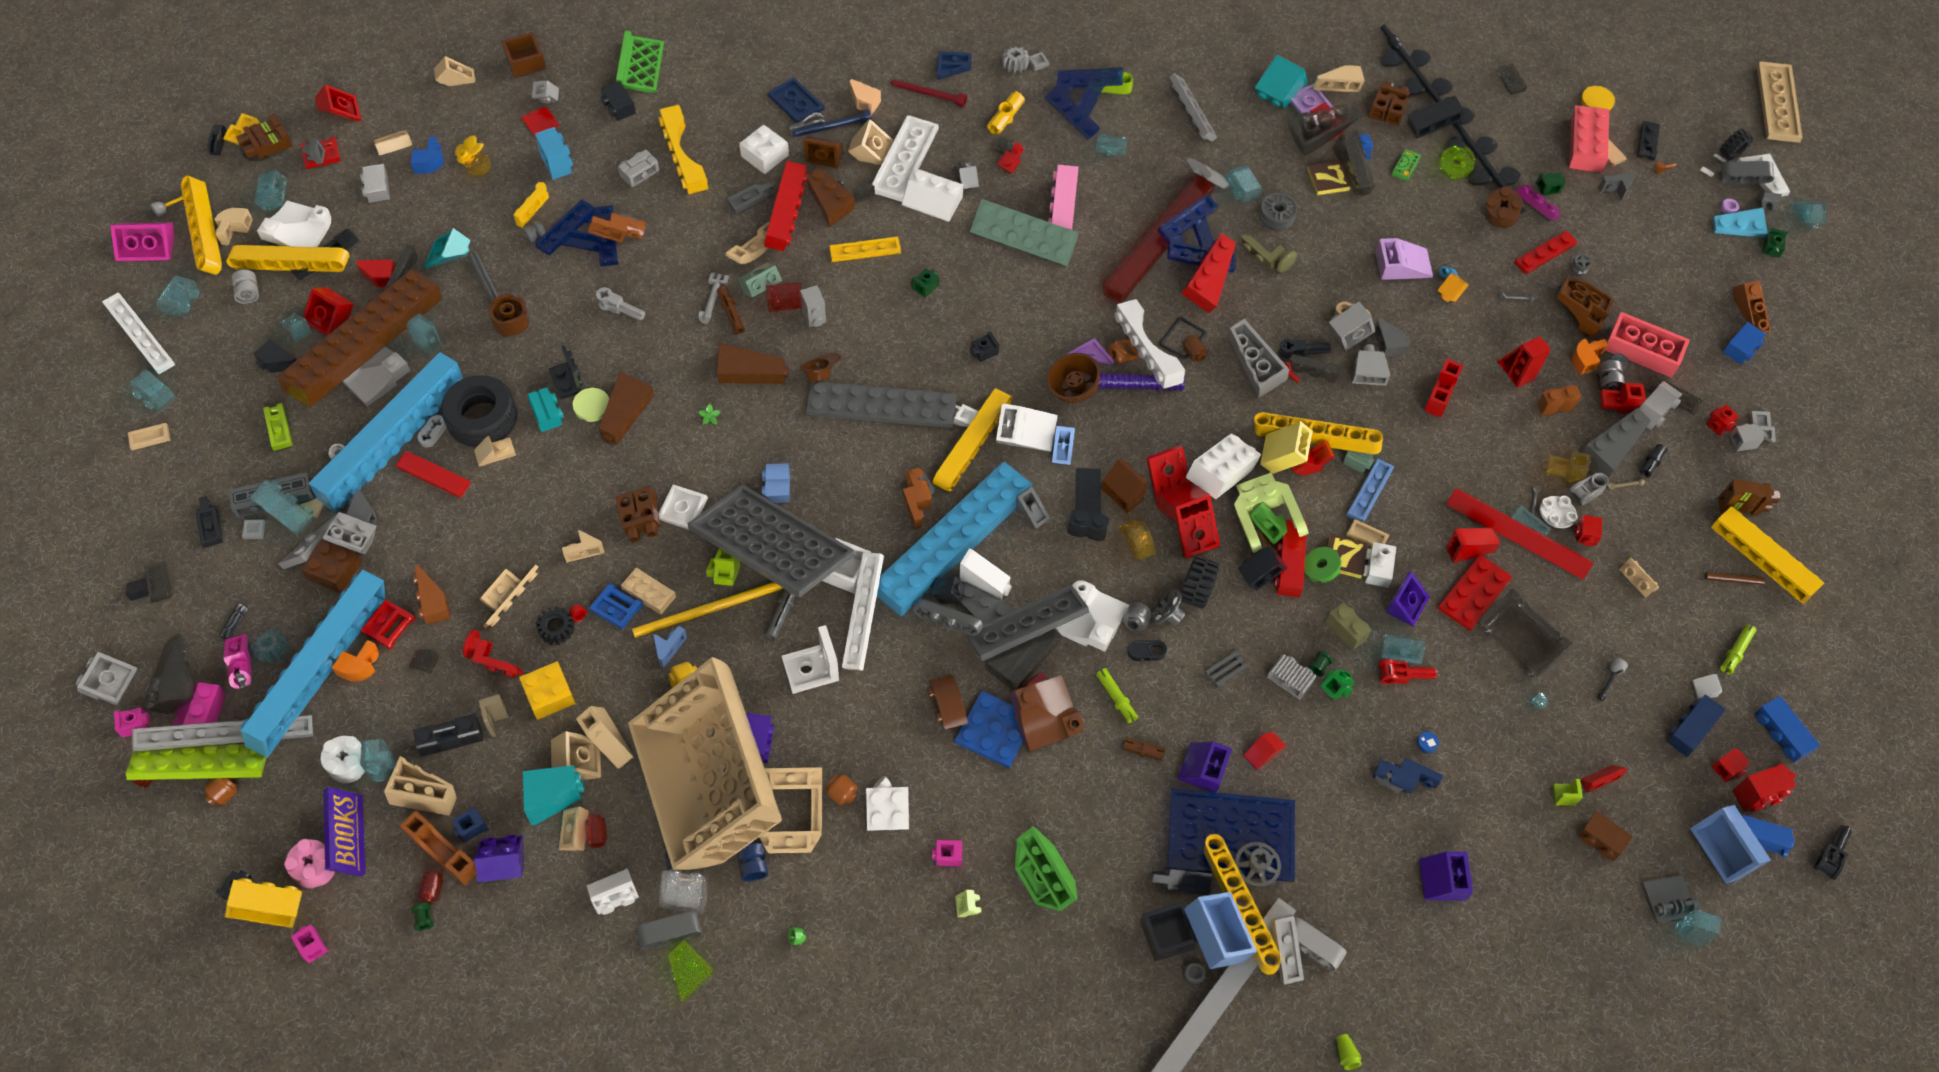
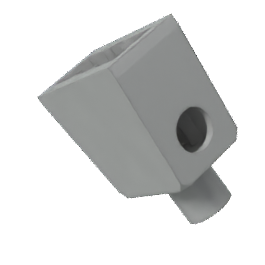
M1365 345L1363 347L1364 351H1358L1352 383L1387 385L1390 371L1385 354L1375 351L1374 345Z

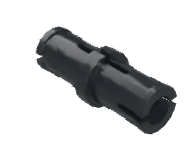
M1663 444L1656 445L1652 454L1647 456L1646 463L1640 469V474L1643 475L1647 470L1644 476L1647 478L1651 477L1653 471L1661 464V459L1667 452L1666 446L1660 451Z

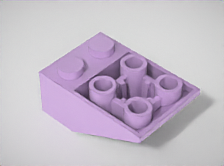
M1398 238L1379 240L1375 254L1381 280L1433 278L1426 248Z

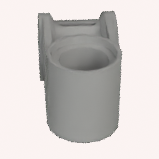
M1595 473L1572 486L1570 492L1575 493L1580 499V504L1584 505L1603 493L1609 482L1608 477L1603 473Z

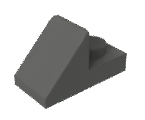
M1633 172L1603 176L1598 187L1601 192L1617 190L1622 200L1637 174Z
M1032 486L1016 496L1017 512L1025 514L1033 529H1037L1051 519Z

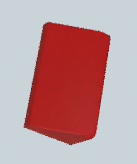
M1611 765L1580 779V782L1586 792L1589 793L1620 779L1627 769L1626 767Z

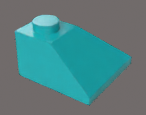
M452 228L434 240L423 268L427 269L465 256L469 251L468 246L471 240Z

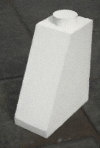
M969 548L960 563V581L962 583L968 582L1001 601L1003 596H1008L1011 590L1010 577Z

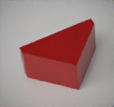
M1272 731L1261 735L1243 756L1258 771L1281 752L1286 745Z

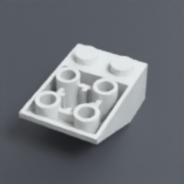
M1002 403L996 443L1052 452L1058 415Z

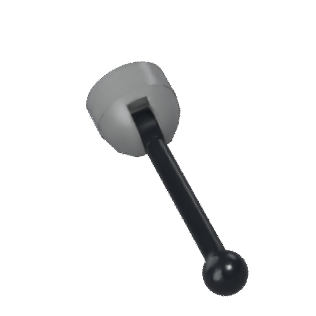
M1613 658L1610 663L1612 675L1602 693L1598 694V700L1604 701L1606 699L1605 694L1616 675L1623 674L1628 667L1627 662L1620 658Z

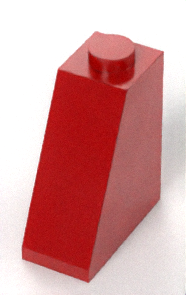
M1460 528L1454 530L1445 548L1452 562L1457 563L1479 557L1480 554L1484 556L1495 553L1500 543L1498 536L1492 528Z

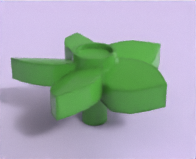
M710 403L706 410L698 411L704 417L703 425L709 421L717 425L715 416H718L721 411H713Z

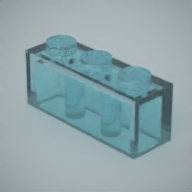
M265 480L250 498L296 535H301L315 520L316 517L312 515L314 511L305 504L303 506L298 504V498L290 492L284 493L281 490L282 486L275 480H272V482Z

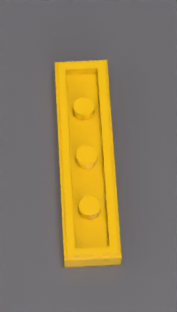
M898 236L829 245L832 262L901 253Z

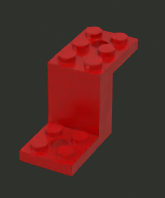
M1178 445L1146 457L1156 507L1176 522L1183 556L1187 559L1219 547L1220 541L1211 496L1186 478L1188 469L1183 447ZM1171 465V471L1165 474L1166 466ZM1198 530H1202L1200 537L1195 538V533Z

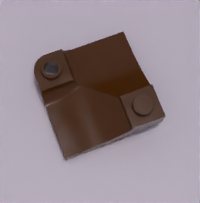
M1565 277L1558 287L1560 290L1556 298L1564 303L1575 315L1579 322L1578 328L1580 331L1593 338L1602 328L1614 299L1584 280Z
M1062 675L1009 693L1016 711L1014 717L1027 752L1071 737L1082 731V718L1072 704ZM1072 721L1076 724L1075 728L1072 726Z

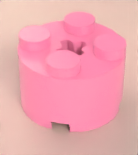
M300 840L289 851L284 863L288 874L300 886L308 889L326 884L335 873L334 871L325 870V845L317 840Z

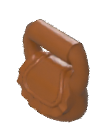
M1130 339L1117 340L1108 346V353L1117 364L1137 360L1140 357L1138 350L1131 344ZM1124 344H1127L1134 355L1130 354Z

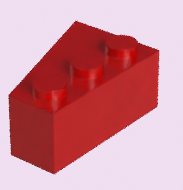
M1539 336L1521 344L1511 353L1498 360L1497 363L1518 388L1536 379L1551 349Z

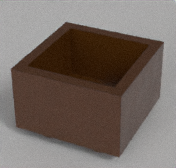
M534 32L501 41L514 78L546 69L543 54Z
M322 538L301 571L308 581L342 593L359 568L362 560L356 551Z

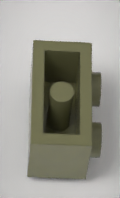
M1344 602L1329 613L1325 622L1352 651L1366 641L1371 632L1369 625L1361 620L1353 608L1347 606Z

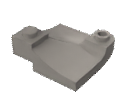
M385 346L347 377L343 384L366 406H369L396 387V381L410 372V369L402 357Z

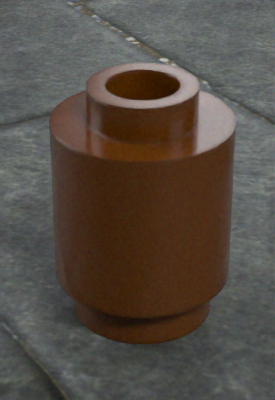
M1194 335L1184 339L1183 348L1192 361H1203L1207 356L1208 350L1200 339Z

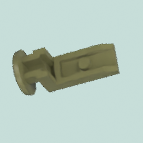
M1241 236L1242 247L1247 252L1251 251L1254 253L1255 259L1260 263L1264 262L1270 269L1277 266V272L1279 273L1287 271L1297 259L1295 251L1288 253L1281 245L1270 254L1251 236Z

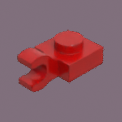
M1016 142L1012 152L1006 151L997 165L1012 174L1021 162L1018 157L1024 151L1023 145Z

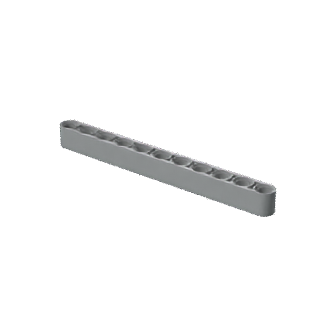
M1280 898L1277 899L1263 919L1273 941L1271 919L1289 914L1294 916L1297 911ZM1262 939L1255 940V942L1259 945L1266 944L1265 941ZM1253 955L1243 963L1228 966L1152 1072L1182 1071L1230 1002H1232L1250 977L1253 970L1258 966Z

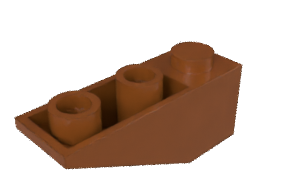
M1760 280L1732 287L1735 302L1745 320L1764 333L1771 332Z
M415 565L416 573H413V578L419 589L416 590V597L418 602H421V607H418L420 618H424L427 624L451 619L449 603L445 594L419 565Z

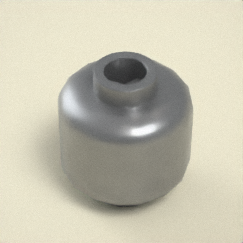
M1139 602L1130 604L1123 615L1124 624L1131 631L1144 630L1151 619L1150 609L1145 604Z

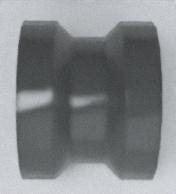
M1586 254L1576 255L1574 262L1571 264L1572 272L1580 276L1585 275L1592 264L1591 258Z

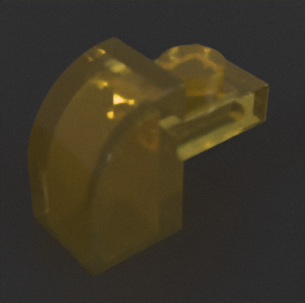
M1572 451L1570 459L1550 455L1546 474L1564 478L1566 483H1578L1586 478L1592 455Z
M1143 520L1139 522L1130 521L1119 527L1121 535L1128 540L1130 552L1135 558L1140 560L1156 554L1152 535Z

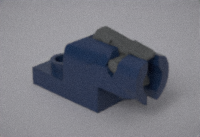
M1407 758L1403 759L1399 767L1396 763L1380 759L1372 778L1395 793H1400L1401 791L1412 793L1418 781L1427 788L1436 789L1443 775Z

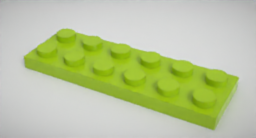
M217 744L133 751L126 771L127 780L262 777L266 757L245 747V744Z

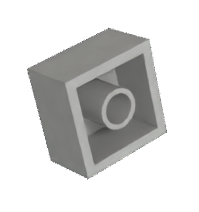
M1360 302L1351 304L1346 311L1335 315L1329 322L1334 338L1345 351L1375 332L1372 317Z

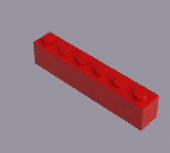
M786 161L764 247L785 252L786 245L790 246L792 235H789V233L794 232L795 223L793 220H797L799 210H796V207L800 208L802 198L799 196H803L805 190L803 183L806 184L807 182L806 176L808 173H805L806 165Z

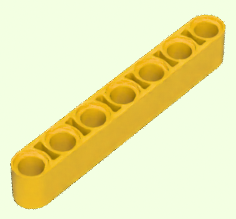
M186 175L181 182V191L196 267L198 270L217 275L221 270L222 262L206 184L204 181Z
M234 245L226 262L234 269L291 271V269L308 268L307 271L342 272L350 255L343 248Z
M996 388L992 391L937 471L933 479L934 485L947 492L952 491L951 488L961 478L960 474L965 472L971 463L969 461L973 460L979 451V446L984 444L989 436L988 433H991L998 423L997 420L1000 419L1002 403L1010 405L1012 401L1011 395Z
M1264 412L1258 413L1254 417V431L1260 437H1266L1268 433L1301 421L1312 430L1310 445H1318L1325 440L1328 441L1331 448L1367 454H1378L1382 450L1383 435L1378 430Z
M1211 834L1206 838L1203 850L1204 855L1222 892H1231L1235 903L1238 900H1242L1247 904L1246 906H1239L1236 903L1257 950L1253 956L1263 973L1268 975L1274 974L1281 963V955L1223 838L1217 834ZM1209 845H1217L1219 849H1211ZM1225 863L1228 867L1221 868L1218 864ZM1227 882H1235L1237 886L1230 887ZM1251 919L1255 921L1256 925L1250 926L1246 923V920ZM1262 939L1265 941L1266 944L1259 945L1255 942V940ZM1270 958L1274 960L1275 965L1267 964L1265 959Z

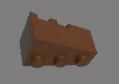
M818 167L806 176L808 189L829 227L855 209L854 196L823 169Z

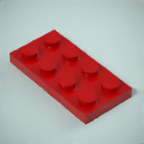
M1480 554L1439 605L1438 610L1471 631L1513 576Z

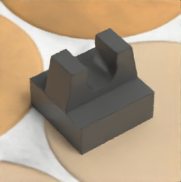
M311 139L310 144L302 147V152L308 153V160H314L316 164L323 163L325 149L318 139Z
M1770 192L1758 194L1759 207L1765 209L1768 203L1770 204V210H1776L1778 202L1781 201L1782 194Z

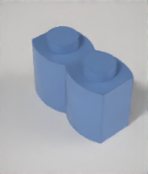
M789 463L766 464V470H762V480L765 481V486H762V496L773 503L789 502Z

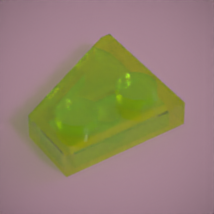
M685 940L668 955L680 999L684 1002L714 973V970Z

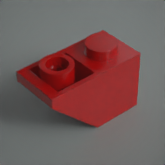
M393 260L356 261L360 274L375 287H389L395 282L397 269Z

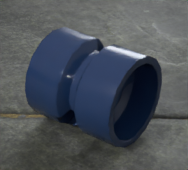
M749 844L737 853L738 862L742 864L739 867L742 881L761 880L769 875L767 863L763 861L766 857L762 844Z

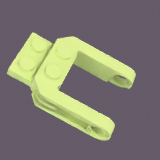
M1272 472L1236 485L1239 497L1234 506L1253 554L1257 553L1262 546L1250 515L1262 503H1265L1269 509L1284 503L1294 527L1297 528L1299 537L1309 534L1289 485L1275 481Z

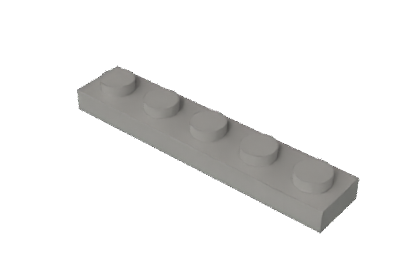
M1174 73L1170 77L1173 83L1172 87L1179 93L1178 98L1185 104L1187 113L1192 116L1193 124L1199 128L1200 136L1203 139L1214 141L1217 136L1185 80Z

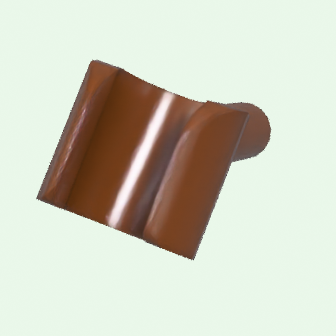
M1659 161L1653 169L1657 173L1662 174L1666 169L1676 167L1677 164L1664 165Z

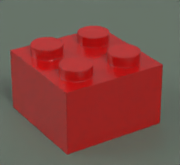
M1781 764L1747 776L1732 792L1744 812L1752 810L1753 813L1763 810L1767 804H1770L1772 807L1783 802L1782 799L1791 795L1790 791L1797 785L1785 765Z

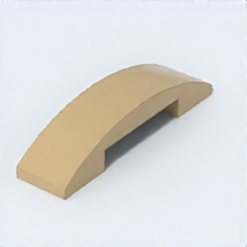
M769 222L758 229L757 235L741 247L738 245L734 246L726 252L725 256L739 264L749 263L761 256L768 249L764 247Z

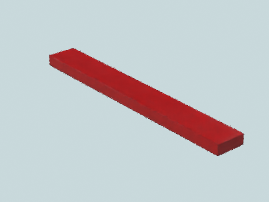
M1458 488L1454 489L1446 503L1447 506L1488 528H1492L1498 534L1583 580L1594 564L1589 559Z

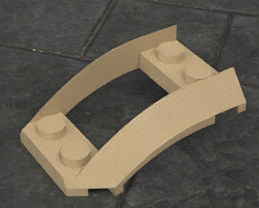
M822 767L765 768L771 789H811V831L770 832L768 830L759 837L768 853H811L822 835Z

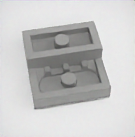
M1187 159L1195 173L1224 189L1229 185L1227 180L1217 171L1197 160Z

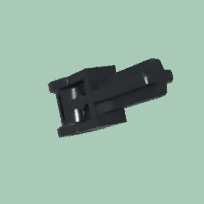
M1284 339L1280 343L1277 356L1282 361H1290L1291 359L1304 358L1305 354L1330 353L1331 344H1306L1305 340Z
M1841 825L1832 844L1828 843L1823 847L1814 865L1815 870L1825 872L1830 875L1832 880H1835L1840 875L1849 855L1844 852L1852 833L1849 826Z

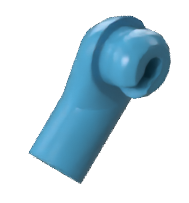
M1442 266L1439 269V275L1442 278L1447 279L1451 273L1458 276L1455 269Z

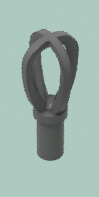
M814 113L799 123L789 125L788 127L790 132H793L796 129L809 127L807 125L819 121L822 124L824 123V118L822 114ZM814 116H820V118L806 122Z

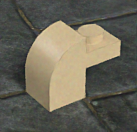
M229 208L216 216L215 221L218 225L216 237L221 245H229L233 232L248 233L253 220L248 209Z

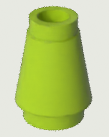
M1343 1034L1338 1036L1336 1040L1340 1064L1344 1066L1345 1070L1359 1067L1362 1064V1057L1349 1035Z

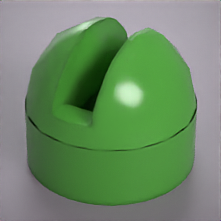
M791 927L788 932L789 943L791 945L802 944L806 939L805 931L799 927Z

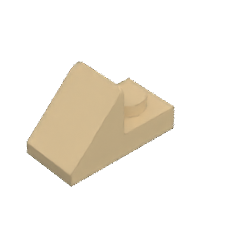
M487 436L474 450L479 467L516 456L510 437L492 443L490 437Z
M580 530L578 532L581 543L569 544L562 548L566 563L605 553L600 540Z

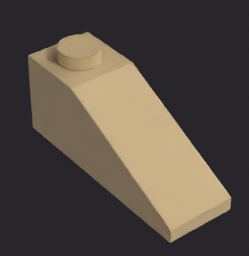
M1345 65L1319 75L1312 89L1358 92L1365 81L1361 66Z

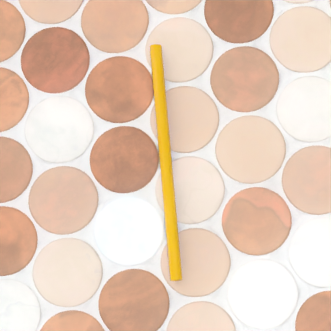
M772 582L632 628L634 637L637 638L784 588Z

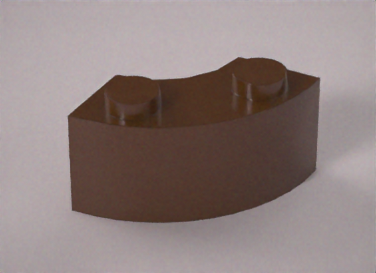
M953 675L929 680L930 687L927 688L929 698L933 699L938 711L935 712L937 723L941 724L944 729L968 724L963 701Z

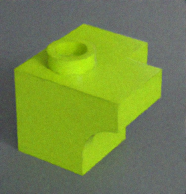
M719 548L716 557L711 558L706 570L707 577H714V584L733 586L740 568V561Z

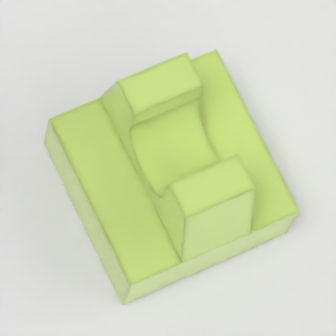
M965 890L955 896L957 917H967L981 912L980 907H975V902L980 900V896L974 894V890Z

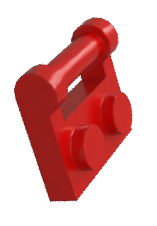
M335 136L330 137L329 140L320 141L325 149L323 163L316 164L314 160H308V153L302 152L306 169L341 161ZM306 143L300 144L301 150L304 145H307Z
M385 600L364 625L361 632L391 650L395 646L394 642L416 618L411 613ZM399 617H402V621L398 624V626L394 629L388 638H385L384 635L388 632V630L393 626V624L397 621Z

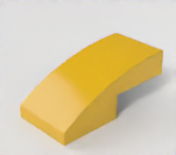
M242 113L236 125H230L223 139L239 145L236 136L244 133L243 127L248 126L249 128L253 124H258L259 120Z

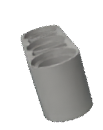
M1294 917L1299 950L1305 954L1309 953L1311 958L1323 966H1328L1327 969L1330 971H1336L1347 954L1346 950L1304 920Z

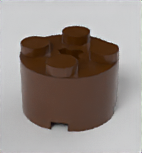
M1507 186L1493 191L1486 203L1485 216L1487 221L1496 227L1508 228L1514 225L1521 213L1522 199L1520 195Z
M503 294L493 300L488 311L494 329L504 337L514 336L528 328L529 315L521 297Z

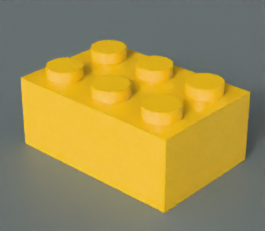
M244 878L233 880L225 917L293 928L302 891H298V888L292 886H285L284 888L275 887V884L269 882L256 884L252 883V880Z

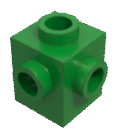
M1331 670L1324 677L1325 681L1321 687L1330 697L1336 700L1341 697L1346 698L1353 691L1351 687L1355 682L1351 679V674L1346 670Z

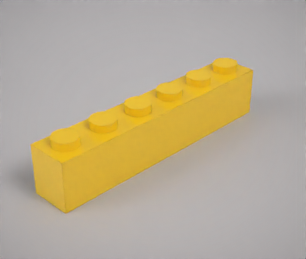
M1732 506L1712 525L1711 528L1802 604L1824 584L1817 575L1808 570L1801 562L1791 556L1785 549L1774 542L1771 537L1767 536Z

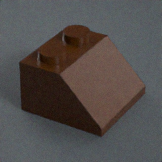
M810 136L804 137L805 162L838 169L843 156V143Z

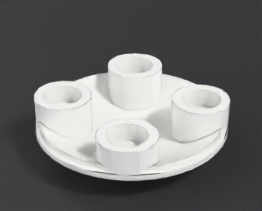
M1550 496L1544 498L1540 504L1542 518L1553 527L1568 528L1578 518L1576 510L1567 496Z

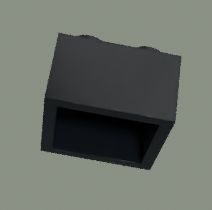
M1184 902L1142 914L1140 923L1155 962L1195 950L1198 944L1196 935L1184 910Z

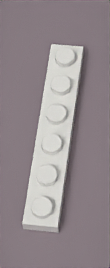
M119 292L102 301L158 375L175 365Z
M863 553L842 664L844 669L863 671L884 558L879 553Z

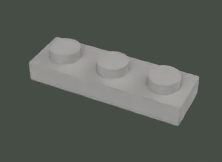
M1289 914L1272 918L1274 943L1281 955V963L1279 965L1281 983L1285 985L1304 980L1294 916Z

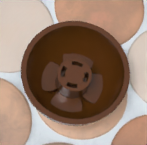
M1084 353L1067 354L1055 361L1050 367L1047 374L1048 388L1056 398L1063 402H1083L1096 392L1100 384L1101 373L1099 365L1090 355Z

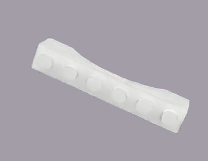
M1137 299L1117 304L1116 322L1120 323L1123 332L1128 335L1131 344L1138 350L1139 356L1145 360L1148 369L1155 375L1156 381L1161 384L1163 389L1183 383L1185 369L1179 360L1159 350L1147 338L1142 326L1144 310Z

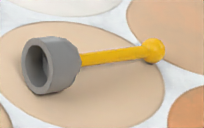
M183 196L165 204L154 202L150 206L155 215L159 217L166 212V207L183 200Z

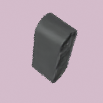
M1730 161L1721 165L1723 183L1767 184L1774 180V167L1770 161Z
M695 911L644 923L636 927L639 947L642 951L649 950V947L654 949L669 945L672 941L676 943L691 939V936L695 935V937H698L702 934L698 913Z

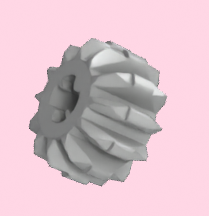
M1009 46V49L1004 50L1001 59L1003 68H1007L1008 72L1013 70L1014 74L1017 70L1020 73L1023 69L1026 70L1029 63L1027 51L1023 50V47L1017 48L1015 46V48Z

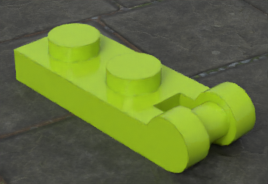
M283 402L276 404L277 406L263 407L271 447L274 451L293 446Z

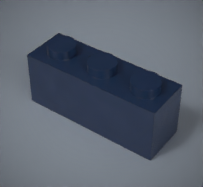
M1706 694L1700 700L1696 698L1689 706L1692 709L1691 712L1688 713L1686 711L1678 720L1681 722L1679 727L1674 725L1668 733L1671 737L1667 740V743L1686 757L1695 750L1726 710Z

